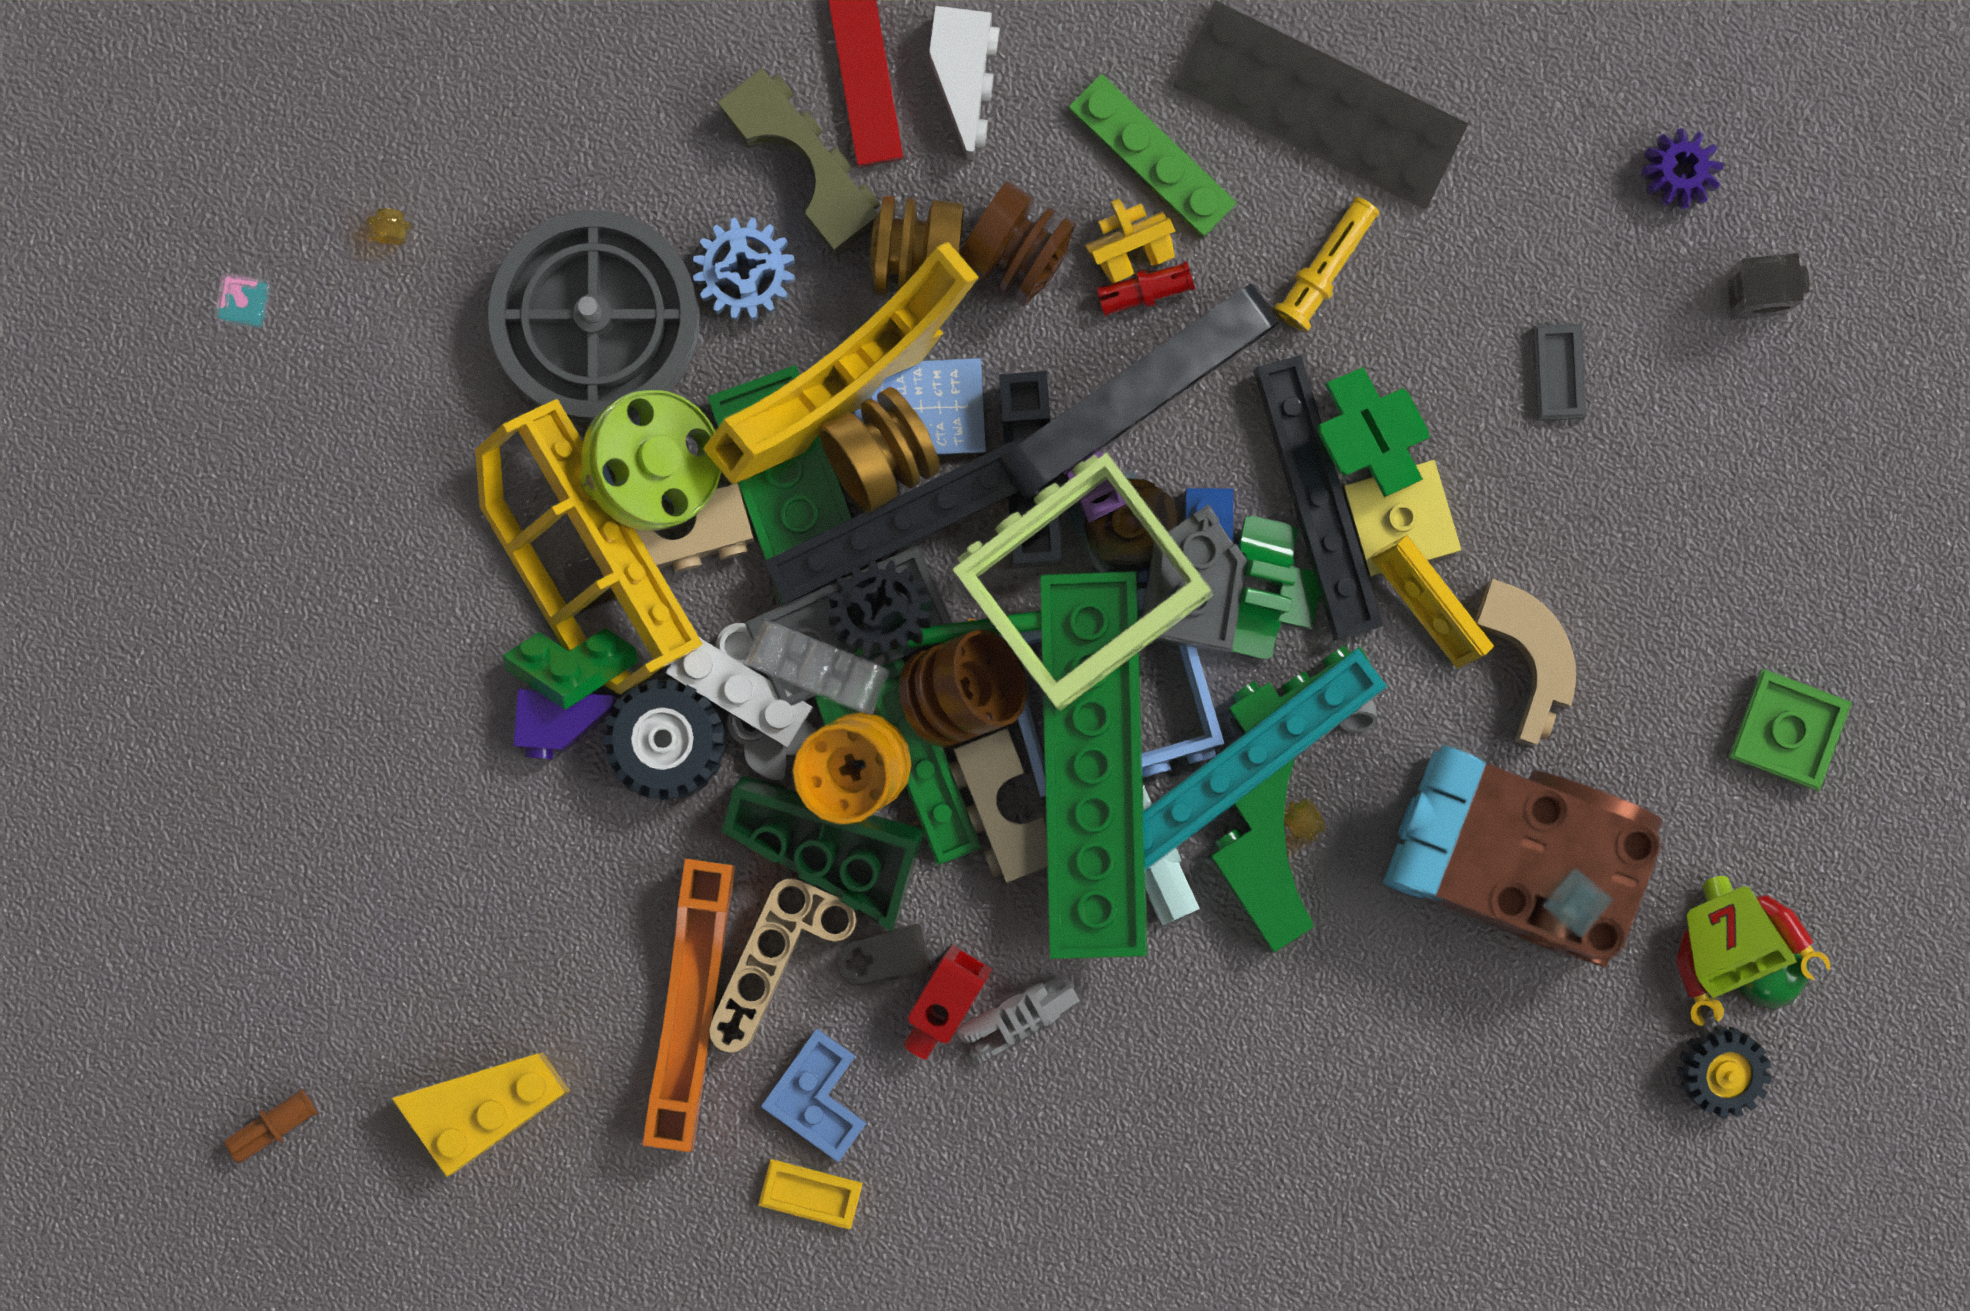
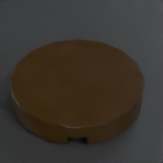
M1127 479L1167 532L1179 525L1180 520L1174 502L1166 491L1164 492L1161 488L1156 487L1155 483L1145 479ZM1110 492L1095 499L1093 503L1105 501L1109 497ZM1127 504L1090 523L1085 516L1084 530L1092 552L1104 564L1125 571H1139L1150 567L1154 540Z

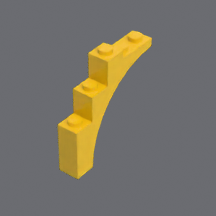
M949 242L936 247L917 272L863 326L797 378L754 405L724 419L703 450L732 485L805 453L819 435L818 428L846 411L854 412L861 409L862 402L872 397L885 378L922 362L943 335L940 327L979 277Z

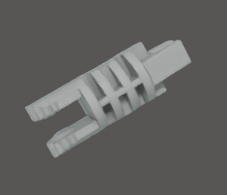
M1061 975L1044 984L1041 982L1025 989V993H1018L1002 1002L998 1008L993 1007L959 1026L957 1032L964 1042L969 1043L978 1040V1042L971 1046L969 1051L976 1064L982 1063L1014 1045V1041L1018 1039L1023 1040L1039 1031L1042 1025L1046 1027L1060 1017L1062 1012L1079 1002V998L1069 979L1065 975Z

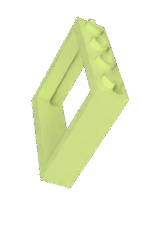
M1107 453L1099 459L1094 454L1087 461L1080 462L1072 470L1075 475L1074 478L1062 487L1054 483L1044 489L1034 498L1037 506L1023 516L1016 512L1007 517L995 528L998 533L996 537L984 546L980 541L967 548L968 551L957 558L960 564L953 568V571L1060 711L1214 596L1212 590ZM1108 479L1187 585L1060 681L1056 682L978 579V576Z

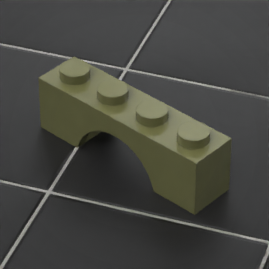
M761 68L718 101L720 111L748 147L768 143L781 144L799 152L808 161L814 171L816 182L813 198L805 211L806 219L836 257L873 228L874 221H876L878 216L876 209L881 204L864 183L857 188L846 173L852 168L836 147H833L830 151L826 149L818 138L823 131L810 113L805 110L799 114L788 101L794 94L778 74L770 78L765 70Z

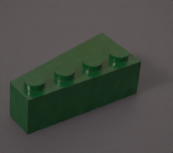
M742 776L733 788L721 832L774 863L779 862L799 874L798 877L813 886L815 884L840 898V902L856 911L858 909L878 920L877 923L893 931L900 919L925 830L873 814L860 822L838 824L823 820L805 806L797 791Z

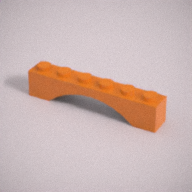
M685 859L666 1008L649 1097L643 1146L692 1152L694 1150L710 1045L709 1029L714 1017L736 869L733 865Z

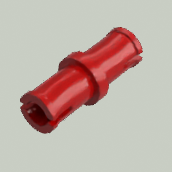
M1187 261L1146 274L1145 270L1136 272L1137 277L1105 287H1097L1105 317L1109 316V314L1146 304V308L1156 306V300L1195 290Z

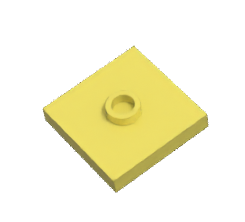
M1435 460L1416 465L1423 480L1385 498L1374 477L1343 486L1369 578L1382 574L1371 557L1381 548L1406 535L1410 537L1427 561L1461 551Z

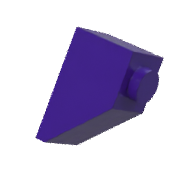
M518 689L514 746L525 749L526 758L553 760L554 751L566 752L616 708L613 705L617 702V698L609 695L589 694L565 710L536 690Z

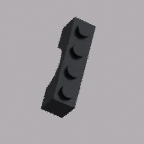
M1047 371L999 374L1004 445L1021 437L1023 440L1027 439L1051 422ZM1020 492L1008 497L1009 516L1016 512H1019L1021 516L1025 515L1037 506L1034 502V498L1037 495L1029 500H1025ZM1058 517L1012 551L1013 569L1061 565Z

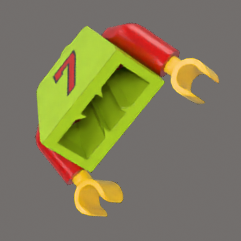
M1716 876L1703 883L1702 890L1707 902L1690 909L1687 913L1688 928L1682 934L1676 957V964L1688 997H1694L1695 1000L1690 1013L1692 1021L1698 1026L1705 1025L1704 1018L1701 1015L1702 1005L1712 1008L1714 1018L1719 1022L1723 1018L1724 1008L1715 997L1796 963L1794 954L1799 953L1803 959L1801 970L1808 979L1815 980L1812 973L1807 969V961L1812 957L1821 958L1826 968L1830 970L1829 958L1824 953L1813 950L1811 947L1813 939L1794 911L1769 895L1757 897L1749 886H1742L1733 890L1729 878L1726 876Z

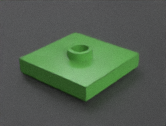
M1761 669L1728 759L1816 792L1820 791L1852 702Z

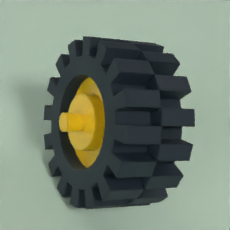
M1722 1025L1713 1026L1714 1032H1710L1705 1028L1698 1032L1701 1036L1698 1041L1692 1037L1688 1040L1686 1044L1691 1047L1688 1053L1681 1051L1679 1059L1684 1062V1066L1677 1067L1678 1076L1683 1079L1680 1085L1693 1102L1711 1115L1715 1113L1719 1117L1728 1118V1113H1731L1735 1117L1744 1115L1742 1108L1747 1107L1752 1111L1757 1107V1104L1753 1101L1758 1095L1764 1099L1768 1093L1762 1086L1764 1083L1771 1084L1772 1076L1766 1072V1069L1772 1068L1770 1060L1763 1055L1766 1051L1761 1045L1737 1028L1729 1026V1029H1726Z

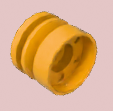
M866 712L846 714L808 736L797 751L793 768L796 791L805 806L823 820L838 824L860 822L897 799L907 785L912 765L909 746L899 729L884 717ZM863 759L866 763V768L854 769L852 760Z

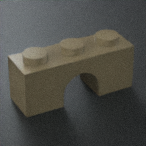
M1004 729L954 749L957 760L950 762L949 766L958 789L968 786L974 804L966 807L976 834L985 831L992 848L983 852L993 877L1003 875L1007 884L1048 868L1047 828L1043 818L1041 817L1026 824H1015L1007 821L997 808L996 797L1000 788L1008 781L1024 775V770L1008 730Z

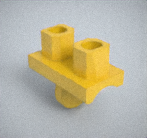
M1118 198L1110 202L1113 215L1098 221V224L1103 234L1117 228L1120 230L1085 244L1089 257L1097 265H1100L1112 283H1116L1134 274L1127 252L1142 246L1148 262L1152 266L1174 258L1175 254L1170 234L1174 233L1175 229L1171 219L1166 218L1163 212L1131 224V222L1146 216L1144 207L1140 203L1125 210L1124 205Z

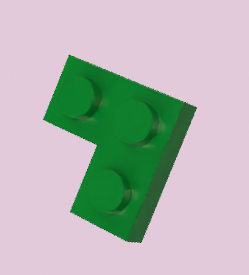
M606 628L570 651H567L538 632L503 655L505 669L565 710L638 662L636 648Z

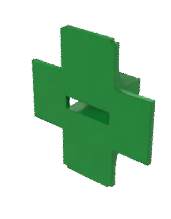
M1364 367L1324 384L1340 416L1316 426L1317 432L1338 472L1343 477L1368 466L1384 498L1423 480L1407 448L1430 438L1428 434L1430 432L1405 388L1380 398Z
M1252 515L1244 517L1238 545L1247 559L1244 578L1279 586L1280 592L1279 594L1242 587L1232 652L1267 660V658H1272L1276 637L1282 622L1308 629L1313 628L1320 592L1313 571L1292 566L1294 565L1293 556L1298 529L1294 528V525Z

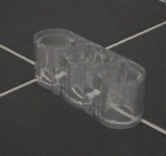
M761 619L744 660V664L870 716L874 712L890 673L889 670L875 663L765 619Z

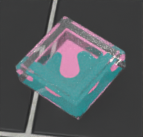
M222 273L214 319L220 322L263 329L271 282L264 279Z

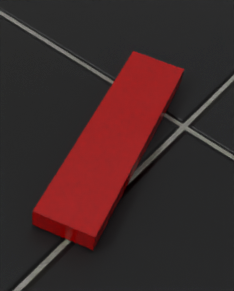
M829 0L857 167L904 160L876 0Z

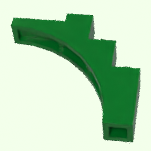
M1344 645L1321 660L1326 669L1312 678L1308 676L1306 671L1297 675L1281 686L1286 693L1281 698L1270 682L1260 688L1256 681H1253L1232 695L1236 704L1227 711L1244 735L1352 652H1349ZM1358 647L1357 649H1359V650L1361 651V653L1365 656V658H1366V659L1368 660V662L1370 663L1369 659L1367 658V656H1366L1365 653L1363 652L1362 648H1361V647ZM1295 759L1233 805L1249 832L1242 835L1239 829L1236 828L1214 843L1218 852L1210 856L1271 953L1278 951L1315 927L1297 893L1286 852L1284 812L1288 780Z

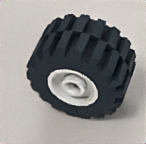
M667 679V681H647V684L641 687L636 685L628 690L629 694L617 700L613 705L616 708L611 716L608 715L605 723L607 731L606 735H603V746L606 747V759L609 766L612 767L615 776L622 783L644 797L662 801H673L676 798L684 799L693 795L692 793L696 790L703 789L709 784V779L713 774H717L721 767L719 764L722 755H725L726 745L724 744V736L726 734L718 711L705 696L697 693V689L688 684L686 686L678 681Z

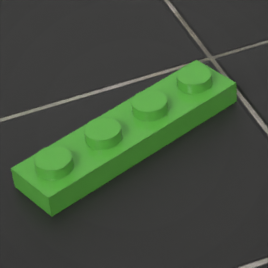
M1102 73L1069 106V111L1203 239L1236 206L1237 202Z

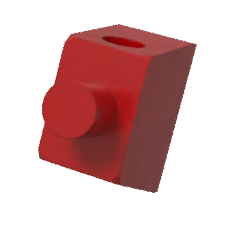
M952 944L907 1018V1021L914 1025L903 1044L904 1048L917 1057L928 1060L938 1041L948 1045L993 969ZM934 1004L944 1006L948 1011L947 1016L938 1015L933 1009Z

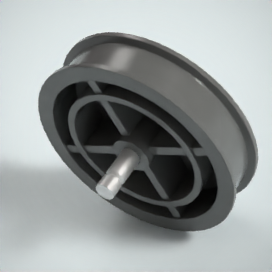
M587 210L567 213L552 218L529 231L514 245L501 263L491 287L488 305V325L491 342L501 366L526 397L539 407L558 399L570 420L591 423L604 407L627 394L644 390L671 392L686 373L694 356L699 337L700 312L697 294L688 270L676 250L665 238L651 227L632 217L609 211ZM628 405L627 414L629 417L639 414L634 407Z

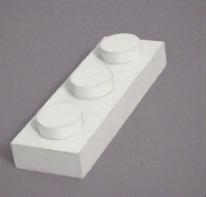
M701 638L700 640L703 643L701 647L671 663L666 674L686 686L688 684L697 689V693L705 696L708 700L789 748L813 709L812 706L804 701L791 706L784 700H778L770 680ZM785 690L787 696L792 695L791 693Z

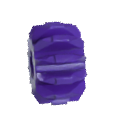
M1683 128L1677 129L1673 138L1674 142L1669 136L1662 134L1656 140L1659 149L1648 148L1644 156L1653 164L1644 166L1641 170V175L1646 178H1656L1648 186L1647 192L1652 195L1662 189L1665 192L1661 199L1662 206L1667 207L1672 202L1674 196H1676L1680 210H1687L1690 206L1691 197L1696 203L1702 205L1708 200L1705 189L1708 191H1716L1720 182L1711 174L1721 172L1723 163L1709 161L1708 158L1712 157L1718 148L1715 144H1712L1703 150L1699 146L1704 136L1702 133L1697 132L1691 141L1687 142L1685 130ZM1677 160H1679V165H1682L1684 162L1690 165L1691 171L1687 174L1688 179H1685V173L1678 177L1673 172V168L1678 164Z

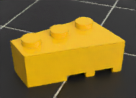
M542 1052L393 1097L392 1099L446 1177H448L569 1093L570 1090Z

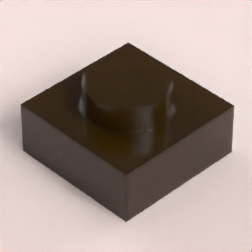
M593 557L563 567L574 599L593 583L604 578ZM611 587L583 608L580 613L617 600Z

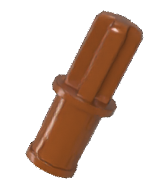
M301 1088L297 1093L270 1111L266 1112L264 1109L259 1111L261 1117L227 1138L224 1143L232 1158L237 1163H242L274 1141L283 1142V1135L319 1113L308 1095Z

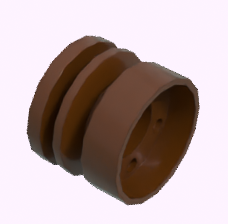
M1007 181L980 217L959 255L982 282L997 267L1003 269L1004 274L998 287V292L1003 295L1011 289L1017 279L1021 280L1023 283L1014 301L1025 308L1036 294L1047 287L1069 251L1070 238L1076 223L1065 217L1053 234L1050 233L1048 229L1055 217L1056 211L1049 207L1034 223L1028 219L1034 197Z
M983 629L969 632L946 643L912 655L904 664L899 679L900 703L907 721L920 737L931 745L949 747L1014 723L1024 711L1028 695L1026 674L1020 658L1005 639L995 632Z

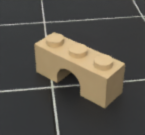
M738 483L716 489L710 500L696 514V523L692 531L683 538L668 540L660 537L655 531L635 529L658 569L673 566L675 573L697 568L702 565L700 558L719 553L720 560L747 553L746 545L755 543Z

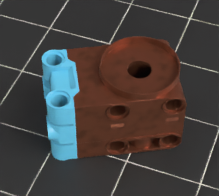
M1442 745L1440 751L1433 750L1418 791L1421 793L1411 798L1398 831L1399 839L1404 842V845L1397 843L1382 884L1420 899L1425 898L1516 934L1519 938L1554 951L1558 950L1578 959L1607 968L1610 958L1617 955L1625 945L1660 852L1661 844L1658 833L1663 819L1626 800L1554 774L1532 770L1529 779L1482 762L1481 759L1449 746Z

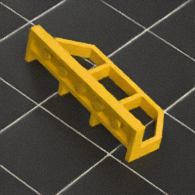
M555 399L502 424L475 449L479 507L560 644L567 651L572 650L587 640L573 616L611 587L653 658L651 662L645 664L633 674L625 670L604 684V686L621 695L636 685L641 684L659 669L698 649L703 643L636 530L614 520L584 491L580 479L583 441L559 400ZM517 431L560 501L559 504L547 510L524 531L504 500L500 446ZM566 513L604 575V578L593 583L567 605L530 544Z

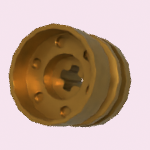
M883 196L881 209L873 224L870 268L874 280V295H887L890 275H899V291L917 272L935 248L949 242L957 253L960 254L964 203L933 200L927 221L917 220L915 198H907L904 219L895 218L896 197Z
M891 386L877 394V401L868 398L862 402L861 413L865 425L853 413L846 411L818 428L821 445L834 473L851 499L866 513L872 512L898 496L894 476L904 486L912 489L920 483L919 476L927 480L940 472L939 459L923 421L900 392Z

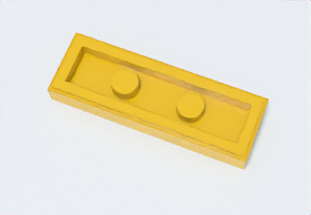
M1408 535L1381 548L1371 557L1378 569L1457 669L1485 656L1494 647Z

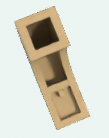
M1492 579L1487 583L1475 622L1482 631L1504 638L1514 644L1527 660L1531 672L1532 685L1514 741L1534 747L1538 745L1540 738L1548 740L1556 719V713L1549 711L1551 704L1564 709L1572 705L1576 685L1574 654L1562 625L1542 602L1522 589Z

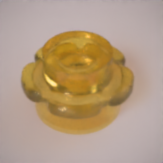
M377 209L376 216H370L366 219V223L369 226L368 238L374 242L387 245L405 244L407 230L411 231L413 226L410 222L404 220L405 214L394 209Z
M1308 797L1298 803L1294 800L1289 802L1291 812L1285 815V820L1290 830L1298 840L1306 837L1310 842H1314L1317 839L1316 835L1327 829L1319 810Z

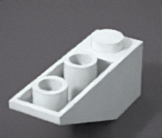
M935 6L929 52L930 63L967 160H974L976 147L985 148L988 120L979 119L981 102H991L994 74L985 73L987 55H997L1000 28L991 27L992 13Z

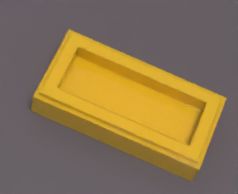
M770 1159L758 1206L851 1230L863 1182Z

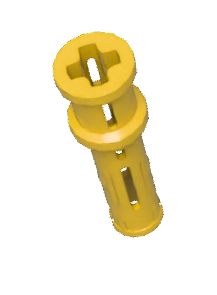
M1354 197L1352 204L1330 234L1309 268L1303 267L1302 270H1298L1294 276L1297 282L1282 303H1276L1272 310L1291 327L1304 333L1308 332L1311 327L1309 321L1322 301L1329 300L1333 295L1332 290L1334 287L1332 282L1354 252L1375 218L1379 216V210L1363 198Z

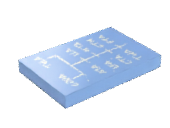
M981 358L922 361L917 365L885 378L872 395L871 399L877 401V394L889 386L897 389L923 421L937 456L986 454ZM861 409L851 412L865 425Z

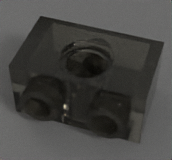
M1799 253L1742 258L1726 273L1731 320L1788 314L1804 301L1803 294L1809 293L1808 269L1806 265L1800 266Z

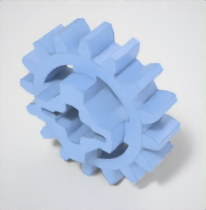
M731 218V230L724 232L721 227L715 225L713 229L716 239L713 242L704 238L700 240L706 255L693 257L694 264L703 268L702 272L693 275L695 284H707V287L700 293L703 301L711 300L714 297L717 299L713 308L715 313L719 315L728 307L731 308L733 321H738L742 311H748L752 321H756L758 318V308L764 307L766 311L772 314L775 312L772 302L775 297L787 300L788 293L782 288V284L795 282L794 274L785 271V267L795 263L794 256L781 254L788 246V242L785 237L776 241L772 240L775 231L774 226L769 224L761 232L757 230L756 218H750L747 228H740L737 219ZM747 240L759 242L771 254H768V252L757 253L748 247ZM730 243L731 250L724 261L713 265L721 249ZM747 259L750 266H757V268L750 270V278L746 280H741L739 273H732V271L739 268L738 261ZM775 273L769 288L758 296L757 289L764 278L773 276ZM717 285L732 286L740 292L741 299L729 297Z

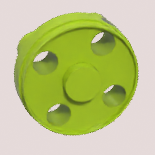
M644 390L627 394L604 407L591 422L582 446L581 485L586 494L593 498L610 517L628 527L638 530L656 531L668 529L685 522L706 505L714 494L720 479L721 470L703 450L706 443L715 433L714 427L696 405L677 394L661 390ZM628 405L634 407L639 413V426L633 424L628 418ZM687 435L692 437L697 443V456L689 452L686 446ZM604 465L610 467L615 474L616 481L614 486L608 484L603 477L602 470ZM663 495L670 498L673 503L674 512L672 516L667 514L662 507L661 500Z

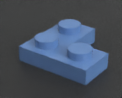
M817 1028L761 1107L839 1162L867 1122L829 1096L831 1090L856 1056Z

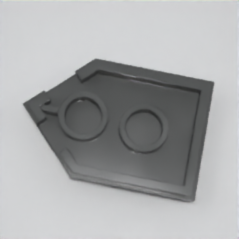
M1209 504L1167 533L1212 590L1214 596L1155 640L1218 653H1231L1247 559L1239 547L1230 540L1219 524V518ZM1155 541L1153 543L1141 619L1187 585Z

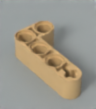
M791 878L777 883L768 897L711 1021L709 1032L714 1045L721 1051L729 1053L746 1048L757 1032L803 929L825 940L843 941L850 937L856 929L857 915L854 909L840 902V898L803 881ZM788 887H798L805 895V905L798 913L787 914L779 905L780 894ZM830 907H842L848 914V926L839 934L827 932L822 925L823 914ZM768 930H777L785 938L784 951L774 958L765 956L759 948L760 937ZM750 973L758 974L765 982V992L757 1001L746 1000L742 997L739 990L741 979ZM731 999H733L741 1007L756 1009V1014L753 1019L747 1014L743 1015L739 1029L745 1032L744 1038L733 1039L728 1044L724 1041L726 1033L720 1030V1025L722 1022L731 1023L737 1010L728 1008Z

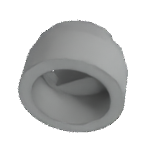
M1372 699L1343 721L1340 726L1352 732L1365 731L1374 727L1378 721L1374 700Z

